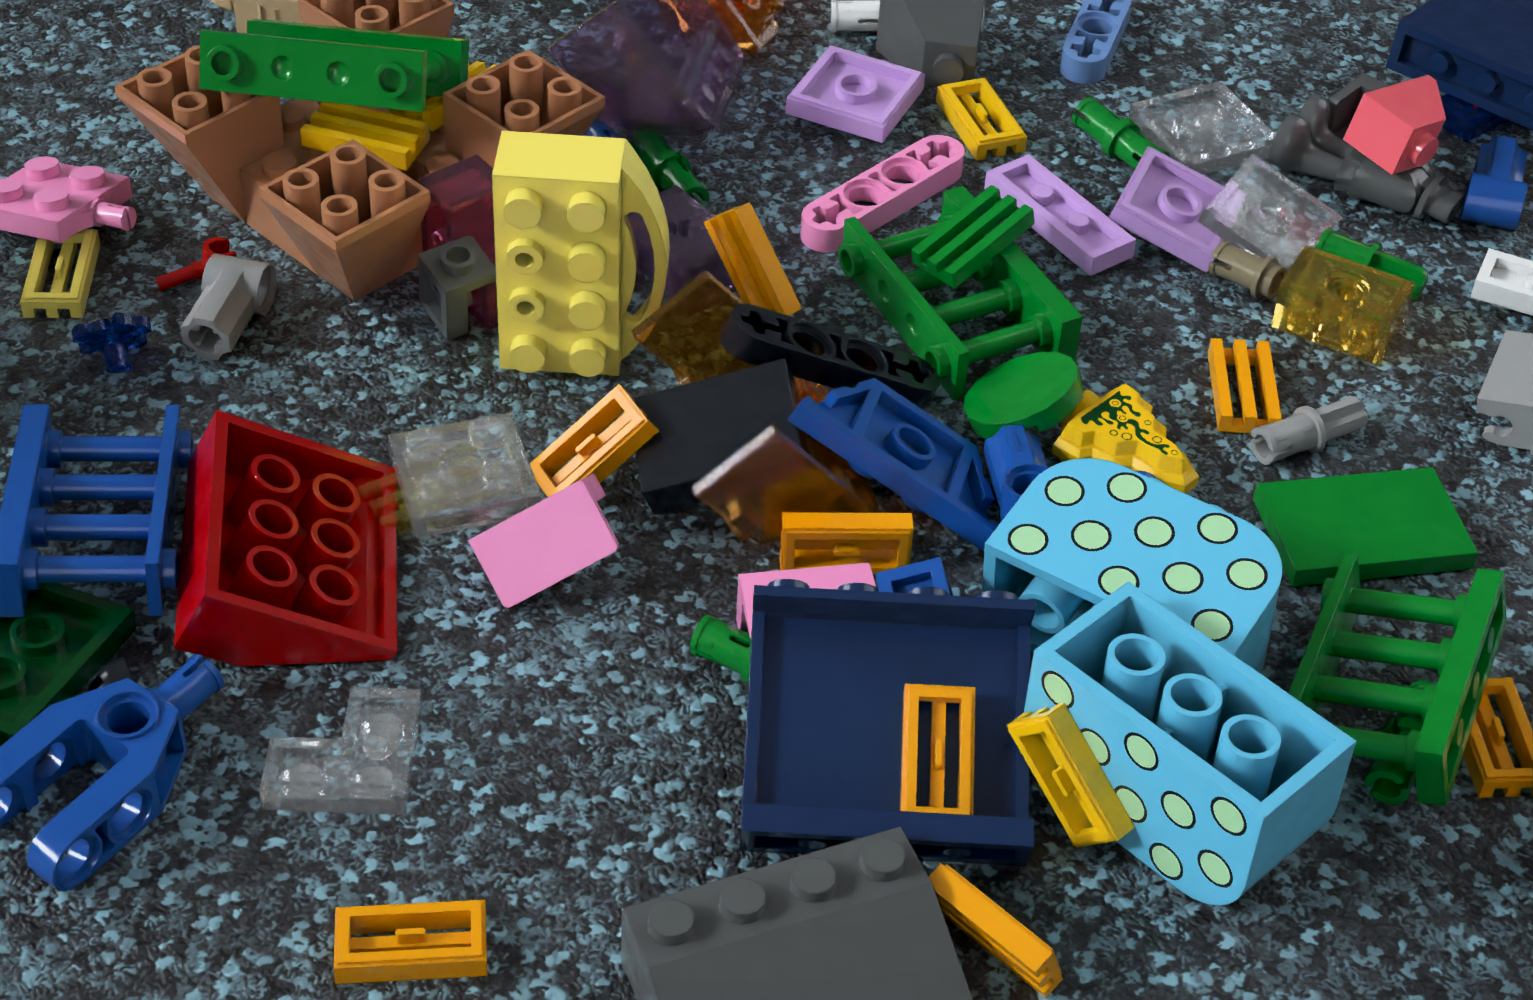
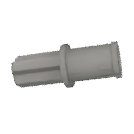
M1353 396L1317 409L1308 405L1297 408L1293 415L1286 419L1255 427L1250 434L1254 437V439L1250 440L1251 448L1255 457L1264 465L1275 463L1278 460L1287 458V456L1306 450L1310 453H1317L1322 451L1326 441L1364 427L1368 422V414L1363 408V402Z

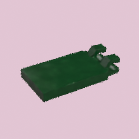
M41 583L39 590H29L24 617H0V746L50 705L74 697L136 630L134 609L58 583Z

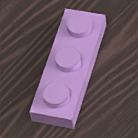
M1025 155L986 171L984 189L993 185L1000 189L1002 199L1010 195L1017 200L1018 208L1024 204L1033 208L1035 224L1031 228L1088 275L1092 276L1133 258L1136 239L1031 155Z

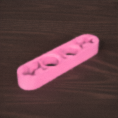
M931 135L922 138L812 201L803 208L801 214L800 238L802 243L807 248L816 252H837L839 246L843 244L844 219L855 216L868 233H871L954 184L962 175L965 153L963 144L957 139L944 135ZM892 180H906L913 183L902 184ZM854 202H870L876 205L862 206Z

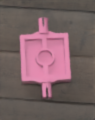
M44 156L30 159L24 164V168L7 178H0V230L59 243L64 242L79 231L93 226L101 227L105 225L130 231L129 228L132 229L136 223V211L131 206H121V204L133 197L130 177L105 172L99 166L79 167L59 163V160L54 157Z

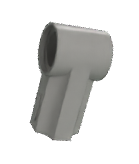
M218 253L212 254L203 272L201 295L180 327L183 343L196 351L199 357L218 361L222 354L231 352L253 314L266 315L270 310L277 287L275 266L267 262Z

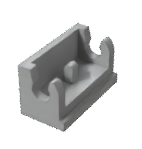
M1505 330L1477 397V412L1490 417H1504L1513 426L1509 429L1486 426L1482 434L1484 439L1502 446L1530 450V455H1533V334Z

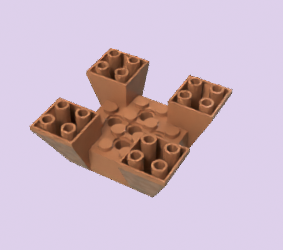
M298 0V9L303 23L448 37L454 17V3L449 0ZM200 45L191 47L185 53L160 65L144 69L138 75L115 85L116 96L211 199L354 302L418 267L419 253L467 235L474 236L494 225L492 172L501 131L583 136L606 106L605 96L528 49L444 92V125L435 131H430V140L408 170L404 171L395 168L354 139L334 147L329 152L302 146L300 129L305 123L311 124L310 116L314 111L321 112L320 104L322 102L295 99L281 105L280 97L199 89ZM359 106L390 114L389 108Z

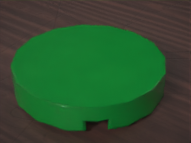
M1035 352L1015 357L994 367L980 377L966 393L963 409L975 434L985 439L993 437L998 433L1001 426L1023 425L1024 429H1028L1036 425L1039 432L1046 431L1068 417L1083 398L1082 376L1073 358L1060 352Z

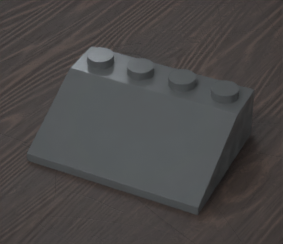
M901 826L621 909V964L637 1000H973L932 882Z

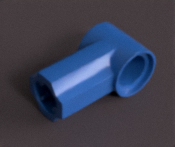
M1497 136L1495 140L1481 144L1479 154L1476 157L1474 172L1471 173L1460 219L1516 231L1528 183L1522 182L1527 153L1520 149L1517 139Z
M1023 425L1001 426L999 432L993 437L985 439L984 458L1000 508L999 524L1032 481L1049 468L1046 465L1038 437L1028 433Z

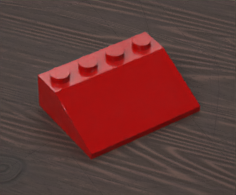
M216 410L188 461L174 648L193 654H200L203 657L235 666L392 660L397 653L396 468Z

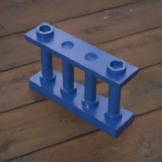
M23 404L0 511V617H24L29 590H39L41 583L146 582L149 616H163L166 589H177L179 583V554L177 548H172L181 469L188 468V461L194 452L192 430H181L179 405H166L162 436H64L62 430H52L50 404ZM64 462H158L157 474H56L55 468H63ZM57 500H153L151 514H49L48 508H45L55 507ZM148 540L146 555L41 556L40 549H37L38 547H48L49 541Z

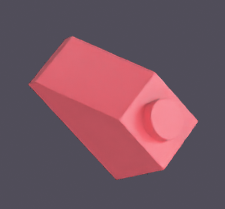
M1425 75L1364 93L1343 140L1391 175L1425 165L1438 149L1439 140L1437 137L1446 120L1437 81L1430 75Z

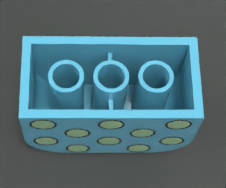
M1081 458L1055 464L1040 473L985 542L982 592L1002 590L1016 594L1018 599L1036 600V611L1031 623L1030 651L1034 653L1037 647L1129 581L1254 670L1261 673L1265 664L1282 578V562L1275 545L1264 532L1253 524L1227 513L1221 507L1207 504L1167 486L1156 478L1147 477L1120 464L1102 459Z
M1129 581L1037 647L1033 653L1024 712L1032 711V713H1035L1037 710L1048 707L1050 710L1057 704L1065 703L1135 826L1134 829L1116 842L1189 897L1210 905L1220 906L1233 903L1325 825L1334 815L1356 740Z

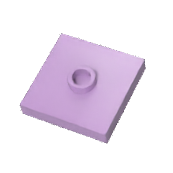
M831 45L787 96L785 114L883 143L924 90L925 74Z
M1148 146L1109 218L1119 226L1207 273L1209 262H1214L1215 258L1211 257L1214 250L1225 240L1245 198Z

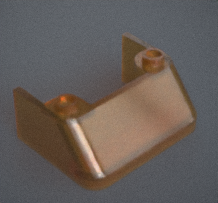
M704 271L631 330L634 339L672 368L679 384L678 386L756 366L736 358L722 345L719 339L720 329L733 308L744 302L708 271ZM794 377L799 388V403L803 398L809 396L815 403L822 402L827 397L828 393L825 386ZM774 425L769 426L692 486L695 497L721 515L737 537L743 541L751 538L759 544L781 540L782 512H879L878 502L867 478L858 474L846 459L805 433L807 453Z

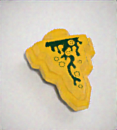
M1126 383L1111 390L1102 397L1091 390H1085L1083 398L1073 412L1061 421L1062 433L1052 446V454L1059 457L1061 462L1081 458L1111 461L1134 471L1149 472L1167 486L1185 494L1197 486L1199 479L1198 473L1186 454L1166 438L1167 427L1155 419L1152 414L1153 406Z

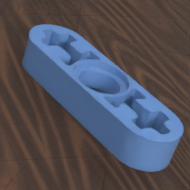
M1084 0L1062 47L1060 73L1063 77L1079 84H1092L1104 78L1128 25L1132 0Z

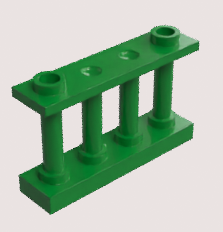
M252 19L247 20V33L208 29L200 30L199 89L422 112L426 109V95L443 97L444 92L468 80L469 39Z
M964 186L944 191L942 212L937 223L876 241L855 216L844 219L843 244L838 249L839 263L844 274L855 280L913 352L936 370L940 377V384L953 400L964 397L968 364L1021 347L1032 345L1041 352H1060L1072 357L1074 362H1076L1083 318L1014 241L970 276L974 280L979 281L986 291L931 307L920 292L947 284L921 268L902 273L892 259L912 254L911 249L974 199ZM999 224L995 225L992 229L983 235V238L993 229H995ZM966 250L963 251L960 255H958L957 258L953 259L949 264H947L946 267H948L961 255H963L966 252ZM1000 310L1008 314L1016 323V325L964 341H960L949 328L951 325Z
M1345 553L1335 578H1326L1320 603L1321 613L1288 693L1317 714L1320 713L1325 702L1421 716L1423 722L1421 730L1412 729L1408 736L1338 725L1334 726L1356 740L1352 756L1405 764L1406 771L1415 772L1417 802L1446 806L1507 622L1505 572L1477 568L1469 593L1458 594L1457 599L1454 600L1363 589L1360 586L1358 554ZM1358 614L1453 626L1455 634L1453 638L1444 637L1441 643L1351 631ZM1348 658L1438 670L1439 680L1437 683L1428 682L1425 689L1335 677L1334 675L1340 659Z

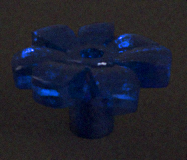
M115 312L111 317V322L108 318L95 319L87 324L74 326L71 333L73 343H78L81 353L103 352L106 371L108 373H122L131 368L127 348L144 346L148 342L147 334L152 332L150 318L147 316H134Z

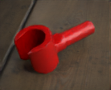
M223 237L210 238L203 243L202 260L156 277V285L159 291H163L193 279H200L203 276L205 265L212 254L218 253L237 257V253L235 251L229 252L230 242L228 239Z

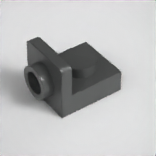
M469 235L418 254L420 304L447 341L468 333V307L472 306L473 303L471 291L495 282L496 267L475 239Z

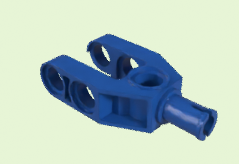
M193 654L187 660V663L155 690L144 688L131 679L125 678L52 704L0 746V827L23 808L30 811L39 803L38 795L76 763L83 766L86 762L93 760L99 762L108 770L37 833L27 854V866L34 871L36 876L60 891L65 892L76 888L163 812L188 751L183 731V720L210 696L218 693L224 687L221 673L210 660L206 659L203 662L202 655ZM47 749V751H46V753L44 754L43 758L38 762V760H39V758L41 757V755H42V754L44 753V751ZM124 801L121 808L116 812L119 805ZM71 847V849H70V851L68 852V854H67V855L65 856V858L60 862V860H61V858L63 857L64 853Z

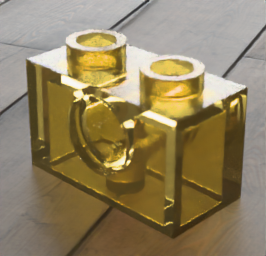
M1305 245L1281 281L1271 327L1381 366L1403 328L1415 282Z

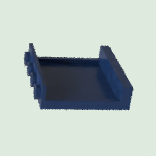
M1430 0L1399 21L1386 68L1412 79L1430 75L1437 81L1440 91L1533 130V0Z
M778 579L770 582L768 586L754 585L739 851L808 854L901 826L919 861L1026 866L1034 848V818H1029V766L1009 733L1007 724L1024 713L1030 678L1031 623L1036 611V600L1018 599L1016 594L1002 590L985 591L976 597L949 596L948 592L941 588L928 586L910 589L907 593L879 592L877 587L866 583H847L839 586L838 589L810 588L807 583L800 580ZM905 684L976 687L973 815L900 811L903 691ZM919 701L916 806L929 807L931 702ZM946 703L944 808H957L959 703Z

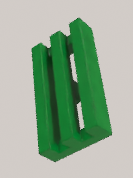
M990 185L911 249L913 264L956 289L1035 224L1033 208L1026 204L1018 208L1017 200L1014 197L1007 195L1002 199L1000 189ZM1006 219L983 238V235L985 233H987L990 229L997 225L1001 220ZM966 250V252L963 255H961L957 260H955L952 264L946 267L947 264H949L953 259H955L958 255H960L963 251Z

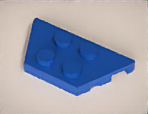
M876 378L859 382L855 388L844 386L831 390L824 401L815 403L810 396L801 400L788 418L790 423L846 459L858 474L866 478H874L900 495L903 502L912 510L923 514L927 513L984 552L985 542L998 527V524L990 522L986 512L995 499L989 482L982 474L983 464L976 445Z

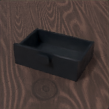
M785 358L633 398L635 403L645 412L647 418L659 430L657 434L636 451L641 493L654 515L812 474L805 432L788 421L789 416L799 404V388Z

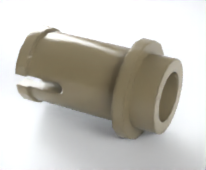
M1222 241L1211 256L1221 262L1219 264L1213 261L1209 262L1208 271L1211 275L1222 277L1249 289L1251 296L1259 300L1264 296L1269 299L1274 298L1282 288L1286 277V268L1279 265L1278 258L1274 256H1268L1265 259L1233 246L1228 241Z

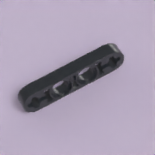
M743 303L736 305L719 331V339L722 345L736 358L756 366L785 358L793 377L834 389L844 386L855 388L859 382L876 378L923 410L940 386V377L936 370L918 356L751 304Z

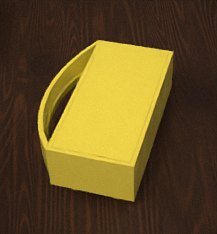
M501 131L492 172L500 368L516 369L524 373L547 371L576 373L584 377L596 375L619 376L621 360L638 345L653 324L665 291L670 251L669 228L657 187L646 166L625 138ZM630 212L639 213L644 219L651 239L655 267L651 292L639 310L633 315L627 312V307L631 301L636 281L637 248L633 229L627 217V214Z

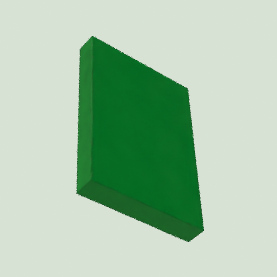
M1433 467L1256 483L1253 501L1271 541L1279 552L1282 566L1292 587L1324 584L1326 578H1335L1345 553L1358 554L1360 580L1474 569L1478 551Z

